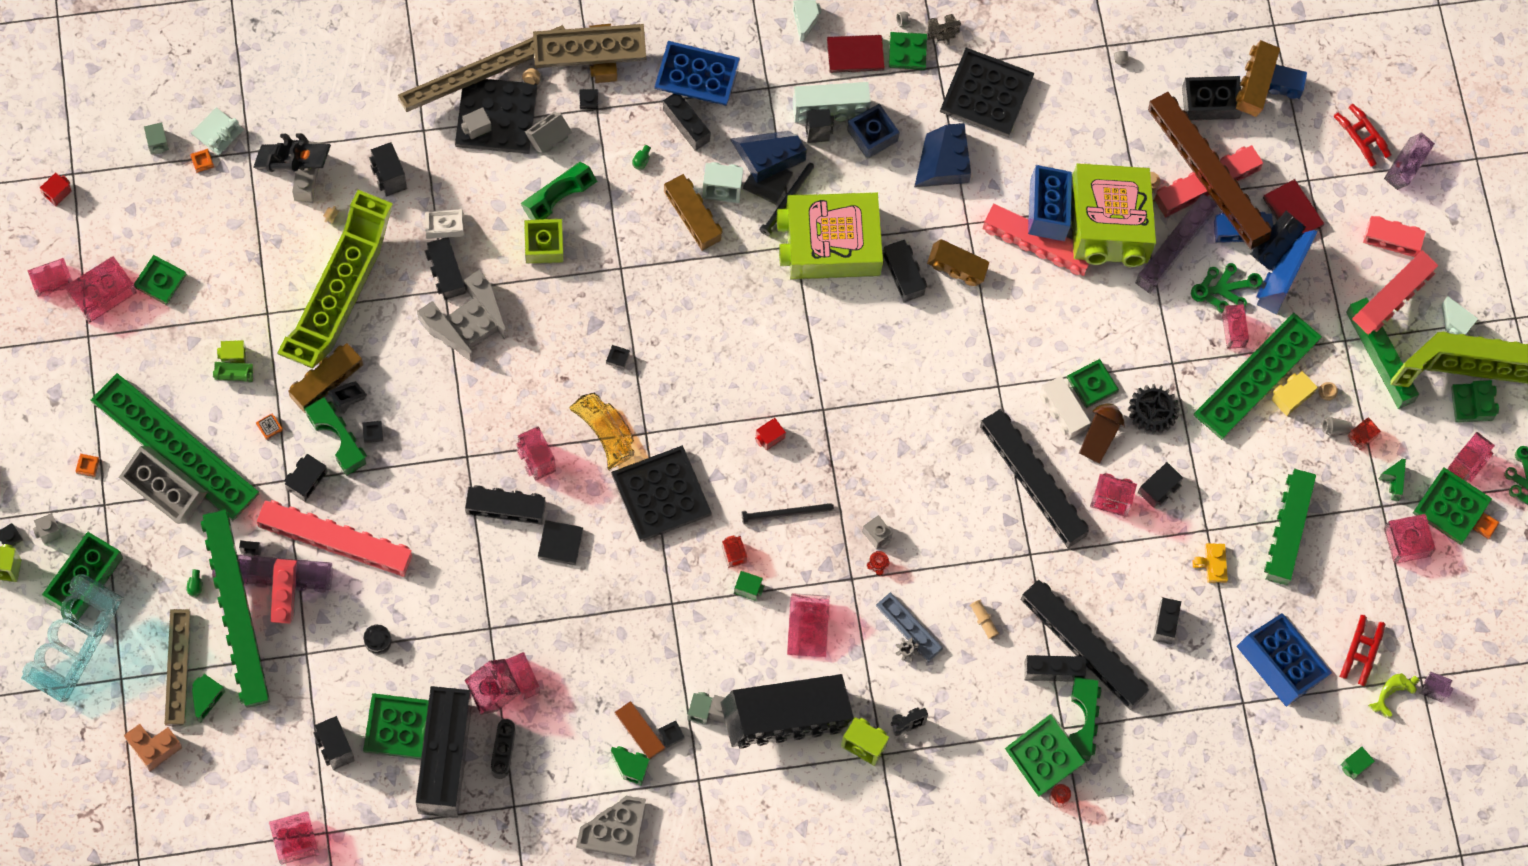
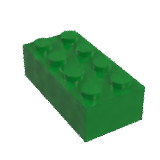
M87 531L43 592L42 596L45 602L78 622L122 561L123 556L121 552Z

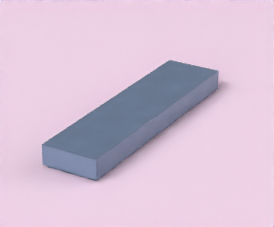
M891 592L876 604L880 612L908 641L910 638H913L912 644L919 645L916 650L928 662L943 650V647Z

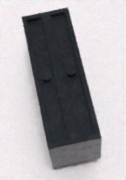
M843 674L735 689L720 702L731 747H739V749L748 748L752 744L763 746L771 741L782 743L791 738L801 740L805 736L810 735L816 738L824 735V733H830V735L839 734L854 719Z
M430 686L416 795L418 814L458 818L472 709L470 690Z

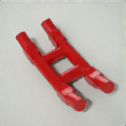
M1351 104L1348 108L1359 120L1354 125L1339 112L1335 113L1334 118L1357 144L1370 167L1377 164L1371 149L1368 147L1371 143L1376 141L1385 158L1392 155L1385 139L1381 137L1366 117L1367 115L1355 104ZM1365 127L1371 136L1362 140L1357 131Z
M1360 615L1353 640L1339 676L1347 679L1354 660L1364 663L1365 665L1358 684L1362 686L1366 685L1386 626L1384 622H1379L1373 639L1364 636L1363 633L1367 621V616ZM1359 643L1371 646L1368 657L1357 653Z

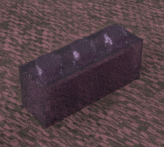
M1422 132L1410 137L1384 179L1396 190L1408 186L1435 143Z

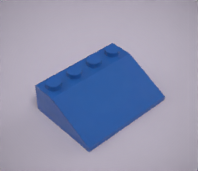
M668 41L654 89L727 106L739 70L740 57Z
M1312 230L1301 233L1275 264L1273 272H1268L1264 280L1267 284L1265 288H1260L1256 296L1259 299L1257 306L1277 315L1318 231Z
M1283 613L1248 634L1236 646L1286 707L1332 674L1330 669Z

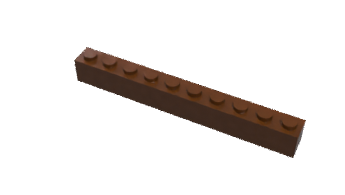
M1168 91L1150 100L1149 113L1250 250L1270 240L1272 231L1270 224L1263 220L1259 209L1254 208L1251 204L1249 196L1240 189L1238 181L1231 177L1227 166H1223L1218 154L1211 150L1207 139L1200 135L1198 127L1191 123L1187 112L1180 108L1177 99L1174 96L1172 97Z

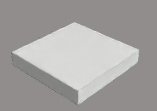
M463 210L425 212L426 239L464 236Z

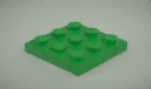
M1443 467L1413 511V514L1462 545L1492 498Z
M372 693L363 752L421 759L429 700Z
M1049 714L1004 748L1038 797H1041L1086 763L1082 754L1053 714Z

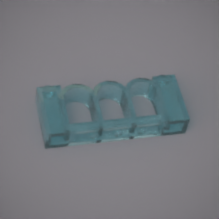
M85 574L74 576L71 580L68 592L72 595L66 597L60 608L63 619H58L49 626L47 632L49 643L41 645L35 652L34 661L28 662L22 670V673H24L21 677L22 680L59 702H67L124 599V597ZM81 599L101 611L92 629L73 617L71 607L75 600ZM62 624H69L88 636L79 653L67 647L59 640L58 631ZM49 648H55L75 660L66 677L47 666L45 654Z

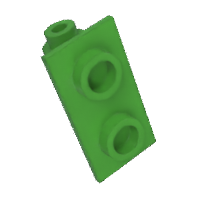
M215 361L213 378L214 380L253 382V364Z

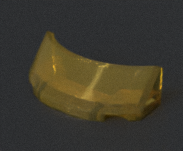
M593 392L582 395L569 407L572 412L577 414L591 427L599 438L606 454L607 469L609 471L634 456L635 451L631 446L634 442L632 433L621 414L610 403H604L600 396Z

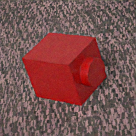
M56 172L39 187L42 195L55 207L72 192L69 185L70 181L64 175L60 176Z
M773 418L756 429L755 440L760 447L763 446L767 451L784 440L786 432L777 419Z

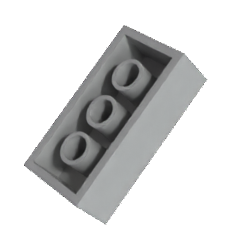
M140 446L118 477L177 524H186L208 493L150 446Z

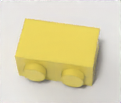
M1303 371L1298 375L1294 373L1287 379V384L1284 386L1281 384L1273 391L1274 396L1271 400L1286 416L1309 399L1318 388Z

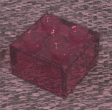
M539 426L517 435L518 443H516L518 449L516 451L520 460L524 459L525 469L529 477L533 476L536 481L556 472L555 458Z
M1476 432L1447 469L1466 482L1468 480L1472 482L1493 456L1492 449L1495 445L1479 432Z
M1100 474L1095 484L1090 507L1127 517L1133 503L1137 484L1133 483L1130 479L1115 478L1112 474Z
M1426 514L1391 520L1384 527L1394 564L1431 557L1436 550Z
M505 659L488 661L465 679L480 714L497 712L521 694Z
M308 811L269 822L280 865L320 854Z

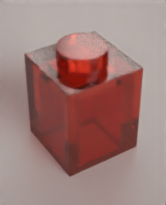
M1368 417L1353 428L1348 437L1354 447L1362 450L1378 437L1381 430Z
M732 535L726 537L722 541L721 547L728 568L747 563V554L741 536L736 537Z

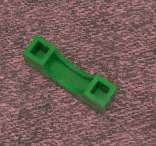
M579 162L520 204L529 219H545L553 213V207L562 198L572 193L584 192L598 181L590 166Z
M323 397L305 408V413L316 431L329 430L340 438V448L335 457L345 475L348 476L366 465L365 457L367 455L362 447L358 448L355 444L357 440L351 431L348 433L345 429L347 425L341 416L337 417L335 414L336 408L331 401L327 402Z
M1075 677L1072 686L1071 702L1078 705L1083 711L1085 724L1081 730L1070 734L1069 738L1084 759L1089 761L1096 751L1093 736H1097L1098 725H1095V717L1098 718L1100 706H1096L1097 698L1100 699L1101 687H1098L1099 680Z

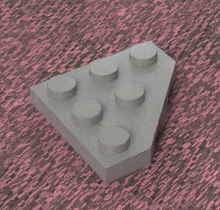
M626 795L619 802L598 814L594 819L583 824L579 828L576 848L635 858L646 799Z

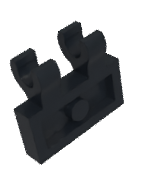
M914 708L908 712L907 716L901 714L894 715L890 725H898L894 733L895 736L925 725L928 718L926 708Z

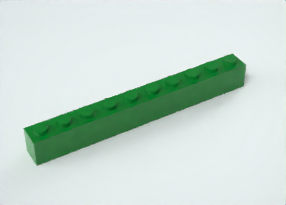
M226 509L204 514L201 527L203 533H207L208 539L205 540L207 552L211 551L212 558L209 559L211 570H215L216 577L213 578L215 589H219L220 596L217 597L220 608H223L225 614L222 616V622L229 632L226 635L228 646H232L233 650L230 658L232 665H236L237 673H234L236 684H240L242 691L239 692L241 704L244 703L247 708L270 703L229 514Z

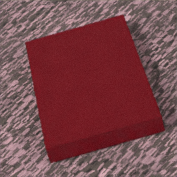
M882 35L827 37L829 73L884 71Z
M1295 179L1263 195L1264 201L1277 220L1285 211H1288L1306 226L1302 233L1312 230L1316 231L1324 226V222Z

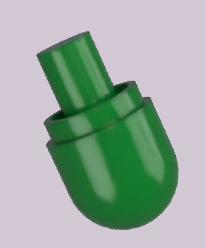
M645 145L642 151L636 152L632 160V165L635 169L642 170L646 167L650 160V146Z
M192 569V577H189L187 580L186 591L189 596L197 597L202 592L203 582L200 578V570Z

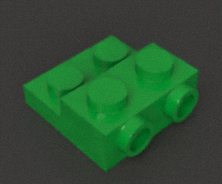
M1492 380L1473 381L1471 384H1452L1451 392L1455 422L1493 421L1496 414H1499V405L1494 401V397L1497 395L1496 385H1492Z

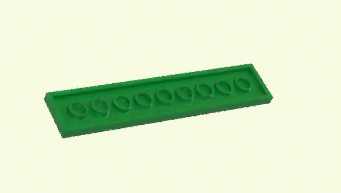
M118 373L90 400L92 404L142 446H150L206 490L208 493L204 498L219 511L226 509L232 522L259 495L258 490Z

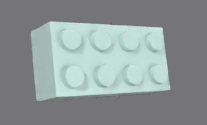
M869 82L795 86L793 94L794 122L805 124L807 111L829 109L830 115H833L836 121H845L860 115L870 109Z

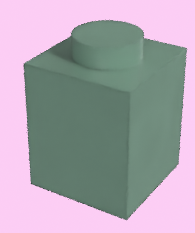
M162 122L144 126L150 154H161L169 150Z
M705 692L693 693L687 720L706 725L713 697H709L710 695Z

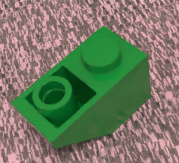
M622 746L612 747L611 756L622 779L642 786L650 759L645 754L636 752V754L630 753L627 748Z

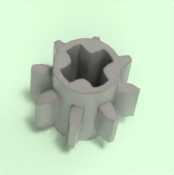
M902 638V643L896 644V647L899 648L896 655L902 654L903 662L906 658H909L912 662L914 655L919 656V653L915 651L919 645L912 644L913 638H910L909 641H905ZM907 645L911 648L909 654L904 651Z

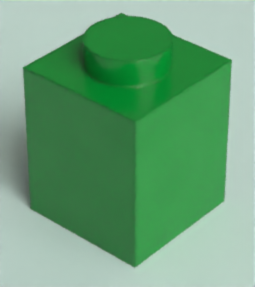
M740 571L734 588V594L756 601L758 596H762L765 585H762L763 578Z
M1361 746L1346 758L1341 766L1345 775L1354 780L1375 761Z

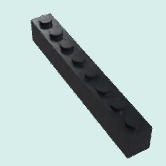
M1001 409L995 411L981 420L980 428L1067 548H1070L1087 536L1089 532L1087 523L1079 518L1075 506L1068 503L1064 491L1061 488L1058 489L1055 485L1053 476L1050 473L1047 474L1044 470V464L1039 458L1034 456L1032 447L1023 441L1019 429L1014 428L1010 423L1009 415L1003 413Z
M1038 579L1022 594L1020 600L1076 656L1086 657V666L1129 710L1148 694L1147 683L1141 678L1138 679L1134 675L1133 669L1129 665H1124L1120 661L1119 655L1115 651H1110L1106 647L1105 641L1100 637L1097 638L1092 633L1091 627L1086 623L1083 624L1078 619V614L1072 609L1069 610L1065 606L1064 600L1051 592V588L1047 583H1042Z

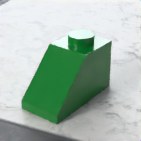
M205 673L202 677H198L192 685L195 716L200 723L225 693L224 687Z

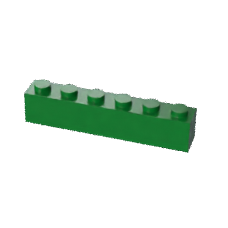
M1366 297L1350 304L1346 313L1396 407L1400 409L1414 403L1420 394L1414 383L1409 387L1391 385V379L1402 367L1403 363L1383 326L1377 332L1373 330L1368 335L1352 319L1369 302Z
M1294 468L1292 473L1287 475L1285 485H1288L1287 492L1284 491L1282 494L1281 502L1284 504L1277 514V520L1280 521L1278 527L1275 526L1272 537L1275 538V541L1269 547L1268 555H1271L1269 562L1266 561L1264 573H1267L1265 580L1288 586L1292 579L1316 474Z

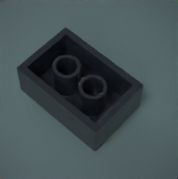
M1240 76L1185 77L1182 85L1183 106L1189 116V120L1240 119L1242 111L1236 109L1238 103L1236 97L1239 91H1241Z

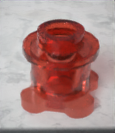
M882 551L873 552L867 563V569L873 570L878 576L883 575L884 569L890 564L888 556Z

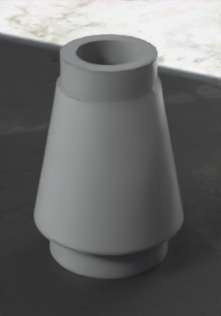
M1333 417L1324 418L1322 431L1328 436L1350 433L1352 431V423Z

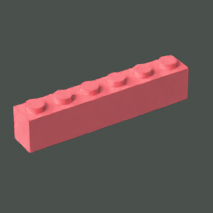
M1252 145L1247 148L1245 146L1241 147L1235 154L1231 156L1228 154L1220 159L1223 166L1225 165L1229 169L1231 177L1237 181L1260 171L1263 165L1261 158ZM1191 172L1188 177L1184 179L1179 178L1172 185L1159 188L1154 201L1166 218L1210 196V194L1194 172Z
M993 203L982 228L986 233L992 236L996 235L1007 243L1016 244L1024 251H1031L1041 259H1048L1058 267H1065L1073 274L1085 275L1090 264L1086 260L1074 259L1072 239L1066 237L1065 241L1029 235V219Z
M1422 250L1352 319L1368 335L1373 330L1377 332L1384 325L1382 321L1385 320L1387 322L1395 314L1393 312L1394 309L1398 311L1405 305L1404 299L1408 302L1415 295L1414 289L1418 292L1426 284L1423 280L1429 281L1436 274L1434 270L1439 265Z

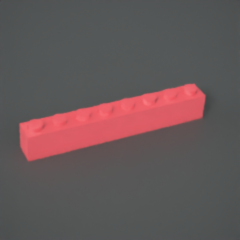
M265 500L257 519L259 528L402 577L405 576L412 559V551L406 545L392 544L386 538H374L368 532L363 531L360 533L350 526L344 525L342 527L336 525L337 523L333 520H322L315 514L301 513L295 507L286 508L274 500H271V502Z

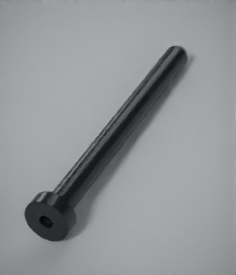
M813 163L807 164L777 209H786L788 195H796L814 169ZM777 209L766 225L762 224L759 228L762 234L770 236L773 233L772 228L777 222Z
M827 503L754 513L741 511L742 524H748V521L832 511L834 505Z

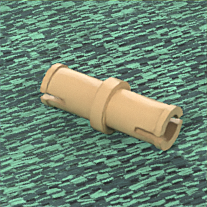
M981 599L970 604L978 619V625L982 626L988 639L997 636L999 632L991 620V614L987 613Z

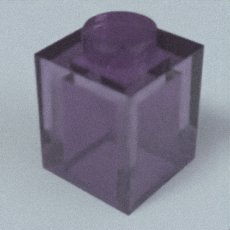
M1430 671L1425 678L1420 694L1443 702L1446 697L1449 698L1453 691V687H1451L1452 680Z

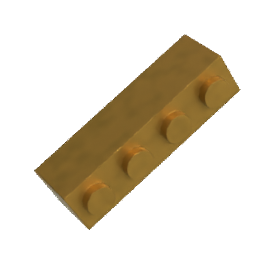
M1262 40L1256 46L1253 45L1249 52L1251 58L1245 66L1246 76L1244 75L1241 80L1240 86H1242V89L1236 97L1238 102L1236 109L1254 117H1257L1263 110L1280 52L1279 47Z
M681 174L664 184V193L701 251L720 242L723 231L721 226L713 221L710 209L704 207L701 195L695 193L692 181L689 178L686 179L684 174Z
M348 343L338 346L334 350V354L329 358L325 357L318 367L314 370H309L301 381H296L290 386V390H288L290 398L304 413L305 408L327 396L329 390L338 387L363 366L362 358Z

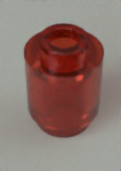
M1064 784L1054 786L1049 796L1050 803L1057 808L1066 806L1071 798V790Z

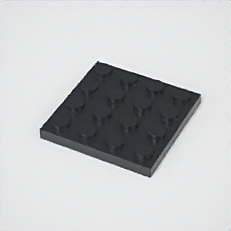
M966 47L940 112L1009 138L1035 73Z
M484 79L463 88L455 147L530 154L531 142L525 131L533 126L537 83L532 85L526 82ZM483 108L491 122L492 131L471 139L469 134L465 135L461 124H463L462 116Z
M683 445L611 472L639 542L712 515Z

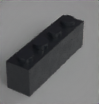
M474 485L473 487H468L465 513L466 515L542 525L546 497H542L538 493L527 495L516 490L506 492L501 488H493L491 490L485 489V487L480 485Z

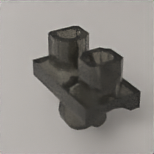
M954 14L944 16V24L940 25L937 18L928 19L927 39L937 38L938 42L944 41L945 45H950V39L956 38L955 34L960 33V20H956Z

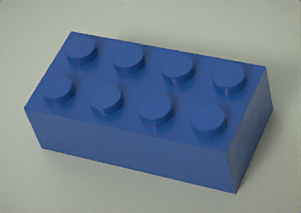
M1035 165L1030 178L1029 235L1065 241L1071 226V171Z

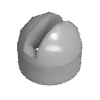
M897 12L896 21L899 27L906 26L911 22V19H908V16H910L908 12Z
M1128 51L1114 53V60L1118 65H1125L1128 62Z

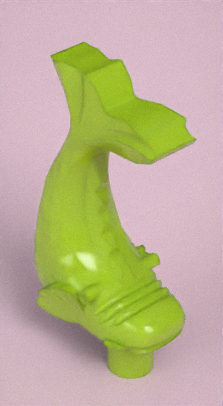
M1402 673L1393 675L1384 684L1378 702L1369 704L1368 707L1374 712L1381 711L1385 717L1391 718L1392 713L1385 705V699L1399 690H1406L1411 694H1415L1417 691L1415 685L1420 680L1416 676L1409 680Z

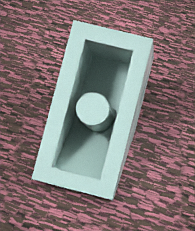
M816 0L793 1V13L800 41L805 40L818 22L821 7L819 3H816Z
M1447 296L1442 304L1446 331L1451 334L1467 335L1478 318L1449 296Z

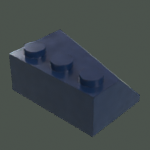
M965 123L946 124L927 133L914 187L969 183L971 167Z
M790 131L730 139L757 183L806 161L807 149L799 136Z

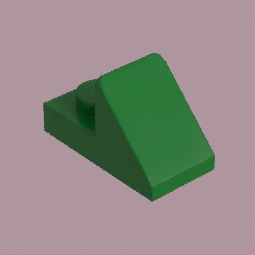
M1401 459L1378 478V480L1390 482L1389 493H1392L1391 500L1399 501L1403 496L1406 459Z

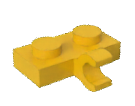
M1206 543L1205 558L1194 557V560H1192L1193 568H1206L1207 583H1226L1228 576L1225 544Z

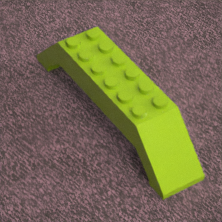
M357 190L350 204L344 231L296 328L287 337L285 336L277 355L313 369L333 350L380 254L393 203Z
M1445 331L1437 332L1402 365L1390 382L1391 385L1409 387L1418 375L1425 370L1528 384V344L1517 341H1503L1501 339H1487L1481 336L1473 337L1465 334H1451Z

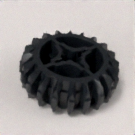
M1155 383L1152 384L1151 388L1148 385L1144 386V390L1141 387L1138 388L1137 393L1134 392L1133 398L1129 400L1130 406L1128 407V411L1131 412L1129 418H1135L1132 422L1133 425L1139 424L1138 430L1143 427L1145 428V434L1151 430L1153 435L1156 433V430L1160 434L1163 433L1164 429L1170 430V425H1175V420L1179 417L1177 413L1180 411V407H1177L1178 400H1173L1175 394L1169 395V388L1164 391L1162 390V385L1159 386V389L1156 388ZM1154 397L1151 401H1142L1145 398ZM1160 400L1166 404L1168 409L1161 404ZM1156 403V406H1155L1156 411H1154V413H1153V415H1152V411H1153V410H1151V409H1152V407L1154 406V404ZM1141 412H1144L1147 415V418H1145ZM1165 417V419L1161 421H1153L1155 418Z

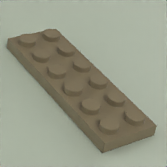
M644 24L533 31L535 68L647 60Z

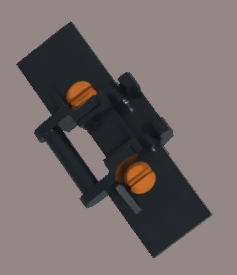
M281 133L280 137L284 140V143L262 144L253 166L255 169H266L268 172H274L275 170L297 172L298 169L323 168L331 144H309V140L302 133H296V138L299 140H292L288 134Z

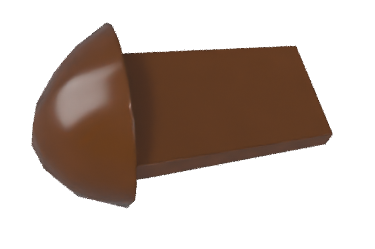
M1110 403L1101 404L1092 411L1095 416L1079 450V454L1098 464L1101 463L1119 428H1125L1122 412L1116 405Z

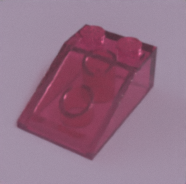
M791 593L787 655L826 657L830 595Z

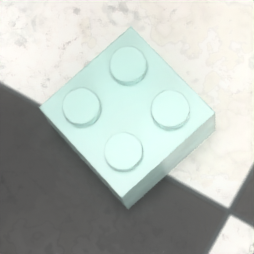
M717 162L706 163L702 199L739 203L743 167L734 164L729 166L721 165Z

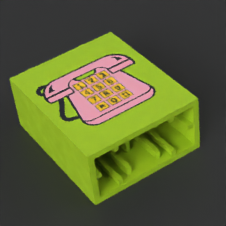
M1076 163L1072 174L1071 223L1074 259L1086 260L1087 263L1092 265H1100L1107 261L1123 262L1128 267H1138L1144 263L1148 264L1156 245L1150 168Z
M878 192L788 195L786 209H777L778 232L787 231L788 244H779L780 267L790 266V279L874 277L881 275L883 255Z

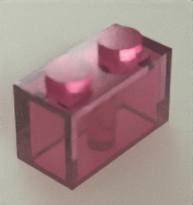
M64 258L27 270L37 297H45L54 291L65 290L74 285Z
M1244 304L1227 305L1222 312L1227 349L1245 348L1249 341Z
M522 652L506 659L507 669L521 700L523 701L539 694L540 686L525 653Z

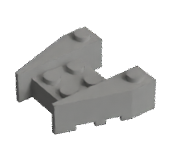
M480 270L464 279L465 289L473 299L446 317L433 301L417 311L418 320L430 335L438 338L469 361L473 360L470 349L497 331L504 339L506 338V329L491 284Z

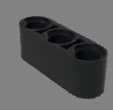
M510 719L501 720L497 726L491 760V772L497 779L505 778L510 770L516 735L515 724ZM505 726L512 728L510 733H503L501 729ZM506 745L509 749L507 752L502 753L498 751V748ZM502 764L505 766V769L502 772H498L495 770V767Z

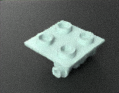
M216 107L191 134L219 156L244 129L238 125L239 122L235 118H229Z

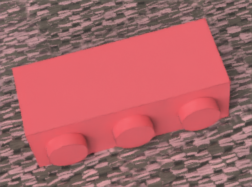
M1371 216L1367 223L1363 243L1416 257L1421 251L1426 231L1416 226L1403 225L1399 221L1385 220L1381 216Z
M277 559L274 564L271 622L290 624L294 617L296 560Z

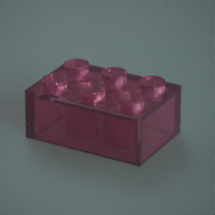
M114 256L64 286L68 296L88 324L137 293L133 282Z

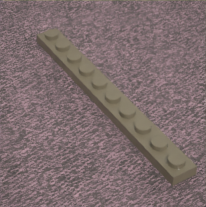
M561 25L551 30H561L565 28L563 25ZM533 37L398 94V100L404 110L409 112L534 58Z

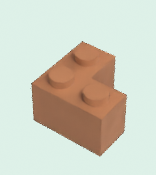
M138 724L124 734L126 741L149 772L182 749L179 740L169 727L152 739L141 724Z

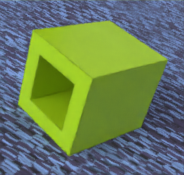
M244 340L221 341V348H217V358L221 359V362L246 363Z

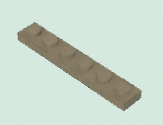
M170 609L165 726H185L190 609Z

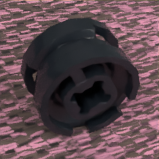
M379 624L371 625L364 632L363 639L368 652L381 655L390 649L392 639L390 631L385 626Z

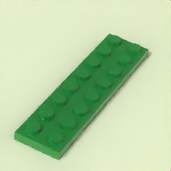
M1293 312L1197 409L1194 416L1218 438L1223 440L1321 340L1322 336Z

